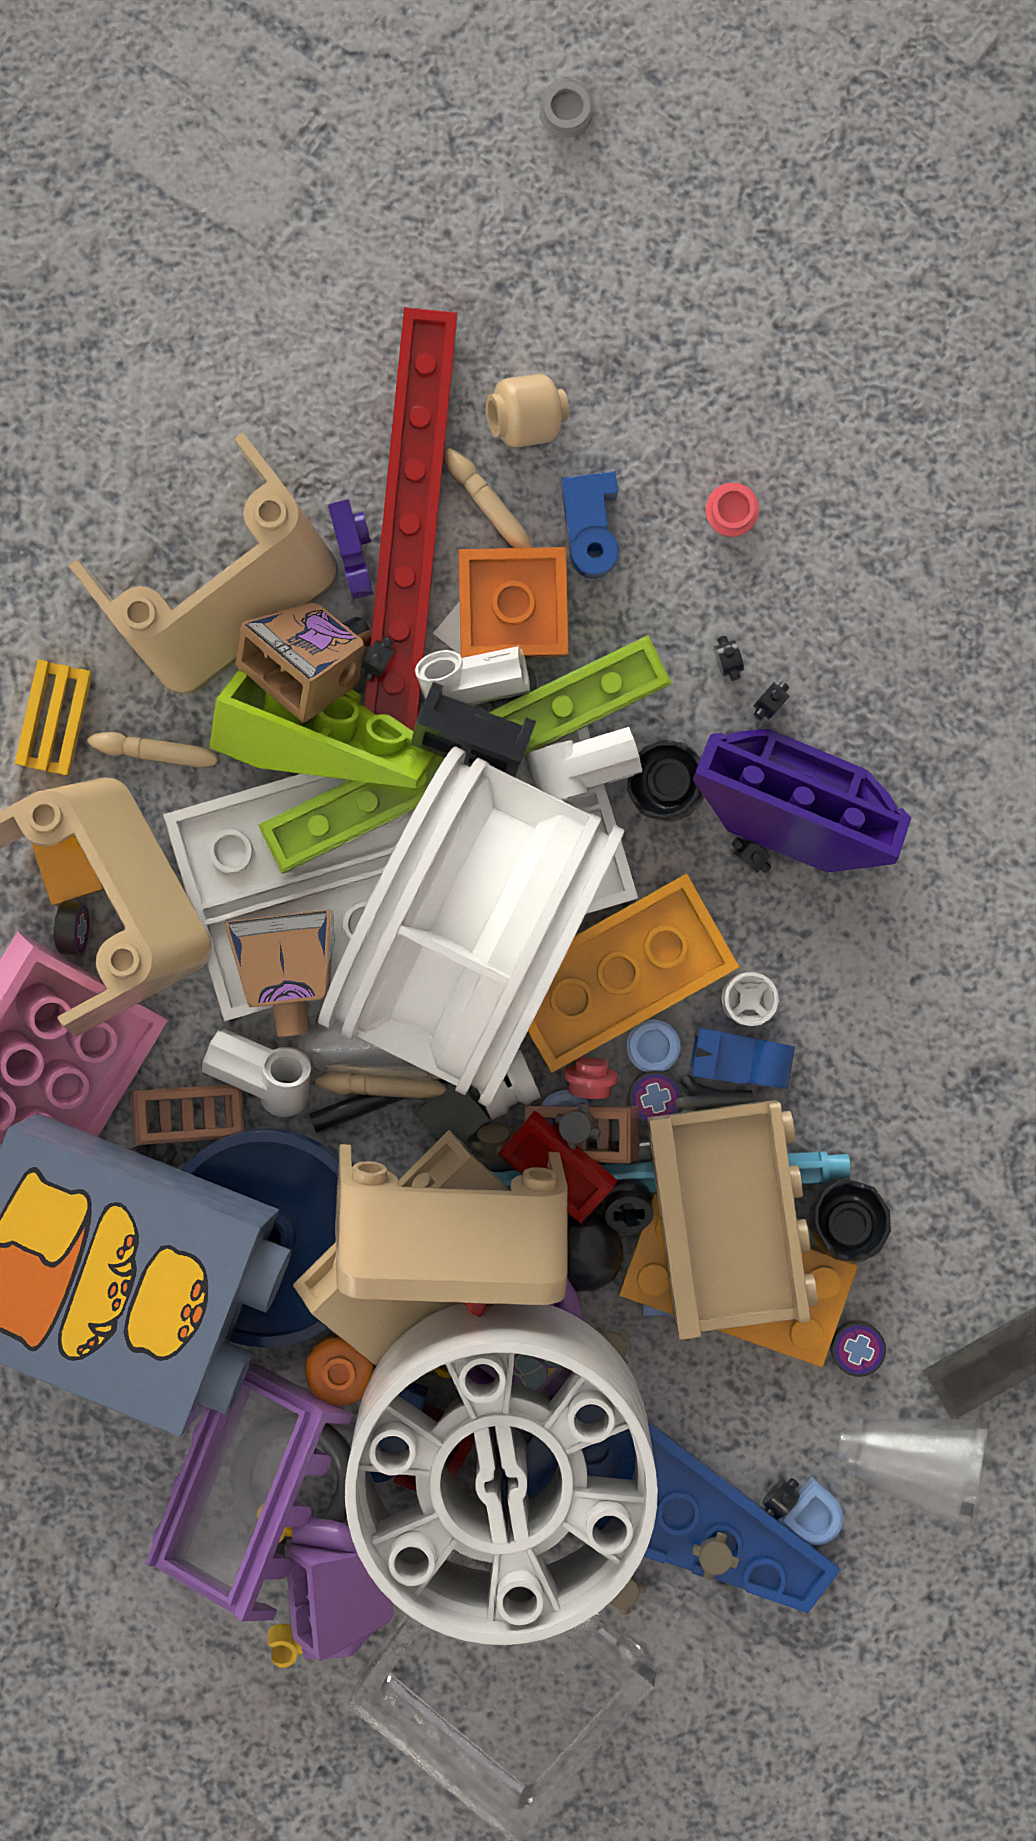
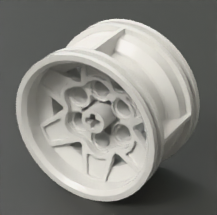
M453 747L443 760L418 803L366 905L329 987L320 1011L318 1023L331 1028L338 1019L344 1022L341 1032L343 1036L351 1040L357 1036L456 1085L455 1091L466 1095L471 1085L483 1091L478 1102L489 1107L568 951L625 830L614 825L610 834L607 835L597 830L602 818L579 810L490 766L488 762L477 758L472 766L469 767L463 764L466 752Z

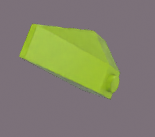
M239 669L215 702L209 748L261 769L416 788L436 757V754L410 745L413 731L388 714L376 715L361 705V695L353 689L313 718L302 723Z

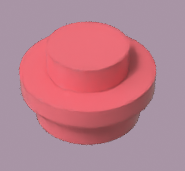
M739 483L720 485L710 494L705 508L706 518L711 528L720 535L726 537L744 535L753 528L758 519L759 503L757 497L751 489Z
M582 1057L576 1060V1065L565 1068L564 1079L569 1082L568 1092L570 1094L587 1099H604L611 1096V1088L618 1082V1073L608 1068L609 1063L606 1060Z

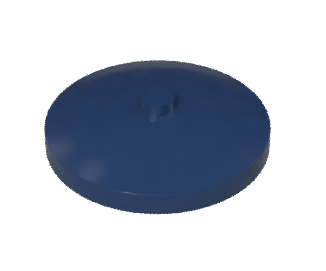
M260 1128L230 1134L202 1149L181 1169L184 1172L279 1209L268 1241L292 1250L285 1275L269 1310L265 1313L243 1304L229 1340L233 1343L261 1348L281 1347L305 1341L328 1328L311 1314L293 1287V1284L336 1242L335 1221L339 1156L324 1144L300 1133L284 1129Z

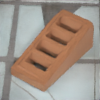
M230 1084L130 1091L133 1145L214 1140L244 1131L242 1090ZM214 1096H224L226 1128H216ZM202 1097L204 1129L194 1130L192 1098ZM170 1099H180L182 1131H172ZM158 1100L159 1132L150 1133L148 1101Z
M579 1105L525 1106V1120L535 1110L543 1118H553V1126L559 1130V1125L554 1123L556 1115L558 1113L564 1115L567 1112L577 1110ZM589 1105V1113L594 1119H597V1128L601 1130L600 1136L597 1139V1148H589V1140L577 1143V1146L596 1162L632 1163L638 1160L639 1106ZM612 1119H619V1148H611Z

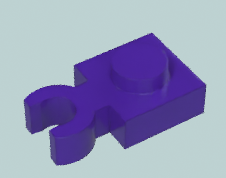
M349 499L330 503L328 508L353 600L374 595L362 545L371 543L364 512L353 514Z

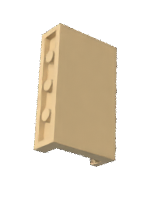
M770 1100L646 1117L675 1329L679 1340L701 1337V1332L792 1319L798 1320L799 1323L811 1321L809 1307L818 1306L814 1275L813 1273L804 1274L801 1253L810 1252V1239L806 1220H797L794 1198H802L803 1190L798 1165L789 1166L786 1144L795 1143L791 1111L782 1112L780 1102Z
M450 1130L398 1180V1187L510 1191L506 1185L473 1156L463 1142ZM336 1242L293 1284V1287L311 1314L375 1366L378 1365L381 1358L394 1342L411 1327L444 1308L461 1303L365 1300L346 1296L337 1289Z

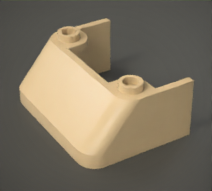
M243 432L237 435L234 440L243 457L264 483L249 496L243 511L245 524L259 544L172 610L160 594L151 588L142 586L129 588L112 600L93 574L78 559L68 565L113 625L163 685L175 693L190 694L198 691L236 662L241 623L313 603L334 585L337 578L338 567L333 553L293 496Z
M106 777L41 790L0 811V849L24 836L32 843L45 847L58 845L75 836L125 927V930L107 939L99 948L96 956V968L107 990L58 1016L62 1027L78 1037L198 971L207 963L212 950L210 936L133 795L122 782Z
M340 1144L335 1221L337 1289L346 1296L365 1300L549 1305L560 1302L565 1298L567 1285V1183L560 1153H548L547 1169L529 1168L523 1172V1175L513 1178L510 1191L398 1187L397 1177L387 1171V1167L381 1163L365 1161L356 1163L352 1167L351 1145Z

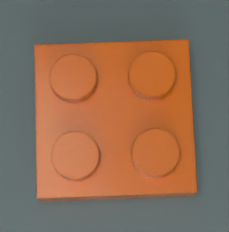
M566 547L458 549L461 658L517 646L519 649H522L525 658L568 657Z

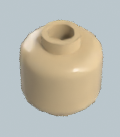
M543 373L500 380L494 389V393L488 395L486 400L487 422L492 435L500 437L510 448L552 442L560 433L561 423L569 418L567 395L563 389L557 390L552 379Z

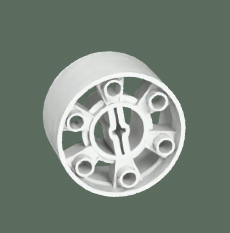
M458 1303L424 1318L406 1331L384 1354L370 1377L359 1406L345 1479L347 1521L359 1558L379 1589L398 1608L430 1629L468 1642L489 1645H512L547 1639L584 1623L609 1604L633 1576L647 1550L657 1511L658 1488L647 1415L636 1380L617 1350L593 1327L571 1313L552 1305L494 1304L481 1317L470 1313L463 1303ZM515 1353L545 1359L573 1371L551 1401L528 1386L512 1383ZM446 1364L460 1396L449 1405L440 1420L436 1422L398 1396V1394L425 1373ZM486 1364L493 1367L499 1375L491 1383L477 1384L468 1377L467 1372L475 1365ZM588 1404L598 1405L606 1411L604 1417L588 1424L578 1420L575 1414L581 1407ZM516 1428L528 1431L541 1439L550 1448L558 1461L557 1469L550 1482L530 1499H528L527 1445L523 1435ZM629 1428L636 1453L635 1471L632 1480L587 1476L586 1462L582 1449L602 1442L606 1438ZM473 1432L477 1448L476 1492L481 1501L467 1495L458 1487L449 1474L445 1463L452 1449L463 1438ZM496 1434H497V1440H498V1446H499L501 1464H499V1461H498V1459H497V1457H496ZM397 1436L402 1438L409 1448L405 1452L384 1451L378 1443L385 1437ZM502 1469H505V1474L508 1477V1502ZM370 1471L381 1472L386 1475L402 1474L416 1476V1491L419 1504L391 1516L377 1493ZM604 1516H613L602 1530L594 1525ZM568 1532H571L586 1543L575 1552L549 1564H546L542 1555L543 1552L549 1550L564 1538ZM454 1549L470 1558L491 1562L492 1567L491 1571L472 1569L446 1560V1558Z

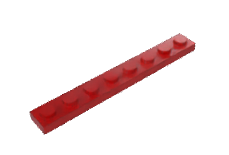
M404 307L370 644L371 648L377 639L382 642L385 636L394 640L391 648L396 650V654L381 678L375 676L373 681L367 680L364 707L376 715L388 714L414 732L419 715L421 687L415 673V668L425 655L458 314L457 312Z

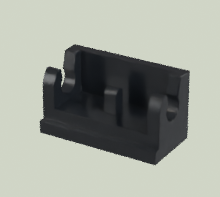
M433 682L417 718L410 745L444 758L453 747H457L466 752L463 764L471 767L474 761L480 758L488 762L490 766L512 777H516L536 721L526 717L523 725L442 695L444 685Z

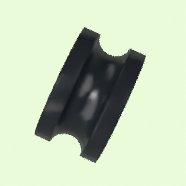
M634 1179L617 1181L614 1188L603 1199L605 1220L613 1230L621 1233H635L646 1228L652 1221L653 1206L651 1204V1192L644 1183ZM632 1203L634 1208L624 1209L623 1204Z

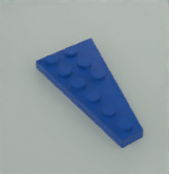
M588 1404L581 1407L575 1416L581 1422L588 1424L604 1417L606 1411L598 1405ZM647 1419L656 1468L658 1493L654 1528L643 1557L663 1564L666 1562L690 1570L692 1574L703 1577L705 1570L700 1564L699 1557L691 1554L693 1545H701L706 1539L716 1537L717 1532L727 1535L726 1543L731 1550L732 1556L739 1558V1563L736 1569L730 1567L725 1573L715 1575L714 1579L745 1589L747 1593L809 1613L841 1571L839 1566L782 1524L775 1516L769 1515L762 1506ZM629 1428L606 1438L602 1442L582 1449L586 1462L587 1476L632 1480L635 1471L636 1453ZM533 1434L526 1441L528 1499L546 1487L558 1466V1461L550 1448ZM504 1470L503 1478L508 1502V1477ZM604 1516L594 1525L602 1530L613 1516Z

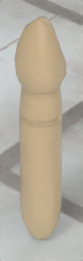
M448 448L445 451V462L451 476L457 482L464 484L465 489L473 497L476 504L513 548H531L529 536L492 488L488 486V483L477 474L476 467L471 460L456 450Z
M113 731L96 733L88 737L87 740L88 744L94 749L110 756L125 754V756L199 768L212 767L219 761L218 755L207 748L148 738L142 739L141 737H126L121 733Z
M332 1071L324 1073L315 1079L317 1086L341 1095L353 1092L363 1095L424 1099L438 1097L446 1091L444 1084L426 1077L368 1073L353 1075L348 1071Z

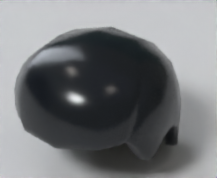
M661 740L643 747L638 753L642 772L628 777L626 787L627 793L639 810V813L650 819L674 822L690 816L703 803L705 798L693 781L701 759L690 746L674 740Z
M850 1178L840 1179L819 1192L810 1208L809 1230L815 1244L833 1259L848 1263L863 1262L880 1252L891 1233L890 1209L875 1187L850 1180Z
M596 1208L581 1224L567 1213V1278L576 1292L597 1291L612 1282L621 1270V1263L624 1261V1251L619 1232L608 1226L605 1220V1212Z

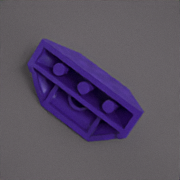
M771 729L739 731L728 735L723 733L710 734L693 777V781L728 832L826 873L895 864L899 859L911 821L910 815L903 808L898 809L890 794L868 770Z

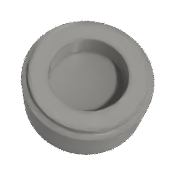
M562 79L552 83L544 91L540 103V116L545 128L553 135L562 138H572L583 133L590 125L593 117L594 103L592 95L586 86L576 80Z

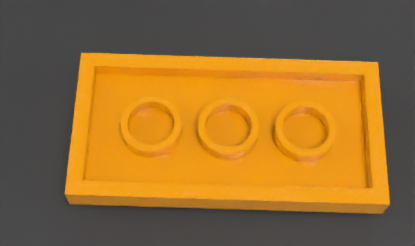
M687 873L574 936L528 1029L531 1038L551 1073L740 968Z
M654 1193L651 1199L653 1219L646 1228L639 1232L618 1294L621 1297L674 1315L657 1193ZM810 1247V1252L801 1254L804 1274L813 1273L817 1290L818 1306L809 1307L811 1321L799 1323L798 1320L792 1319L720 1329L718 1331L823 1367L858 1265L856 1263L835 1260L824 1252Z

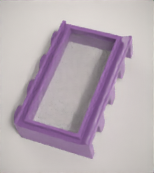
M250 1363L244 1382L228 1415L206 1407L201 1421L194 1429L191 1447L181 1472L174 1480L172 1496L163 1519L153 1534L152 1547L145 1564L158 1568L230 1611L241 1622L274 1620L277 1610L266 1603L257 1602L256 1599L265 1579H283L290 1571L291 1560L276 1552V1548L285 1527H303L311 1517V1508L295 1499L305 1475L322 1476L330 1468L331 1456L316 1448L325 1423L349 1425L353 1414L316 1398L312 1392L256 1363Z

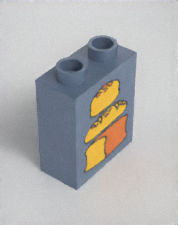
M39 1113L8 1127L0 1148V1364L179 1437L182 1436L202 1412L204 1406L228 1415L244 1382L253 1352L229 1343L242 1306L245 1304L267 1313L279 1290L292 1250L268 1241L279 1209Z

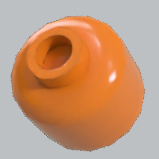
M334 1332L327 1334L317 1341L306 1361L305 1376L307 1385L316 1398L342 1407L355 1404L362 1399L376 1366Z

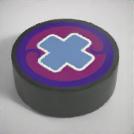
M64 901L58 907L55 917V946L62 955L82 956L89 939V909L85 902Z
M660 1071L645 1072L632 1082L628 1092L629 1106H639V1119L647 1123L646 1117L675 1114L680 1111L675 1106V1100L683 1097L682 1090L678 1082L669 1074Z
M853 1320L842 1324L836 1329L830 1344V1352L834 1362L843 1372L851 1376L863 1377L874 1373L882 1365L886 1355V1344L883 1336L874 1326L865 1321Z

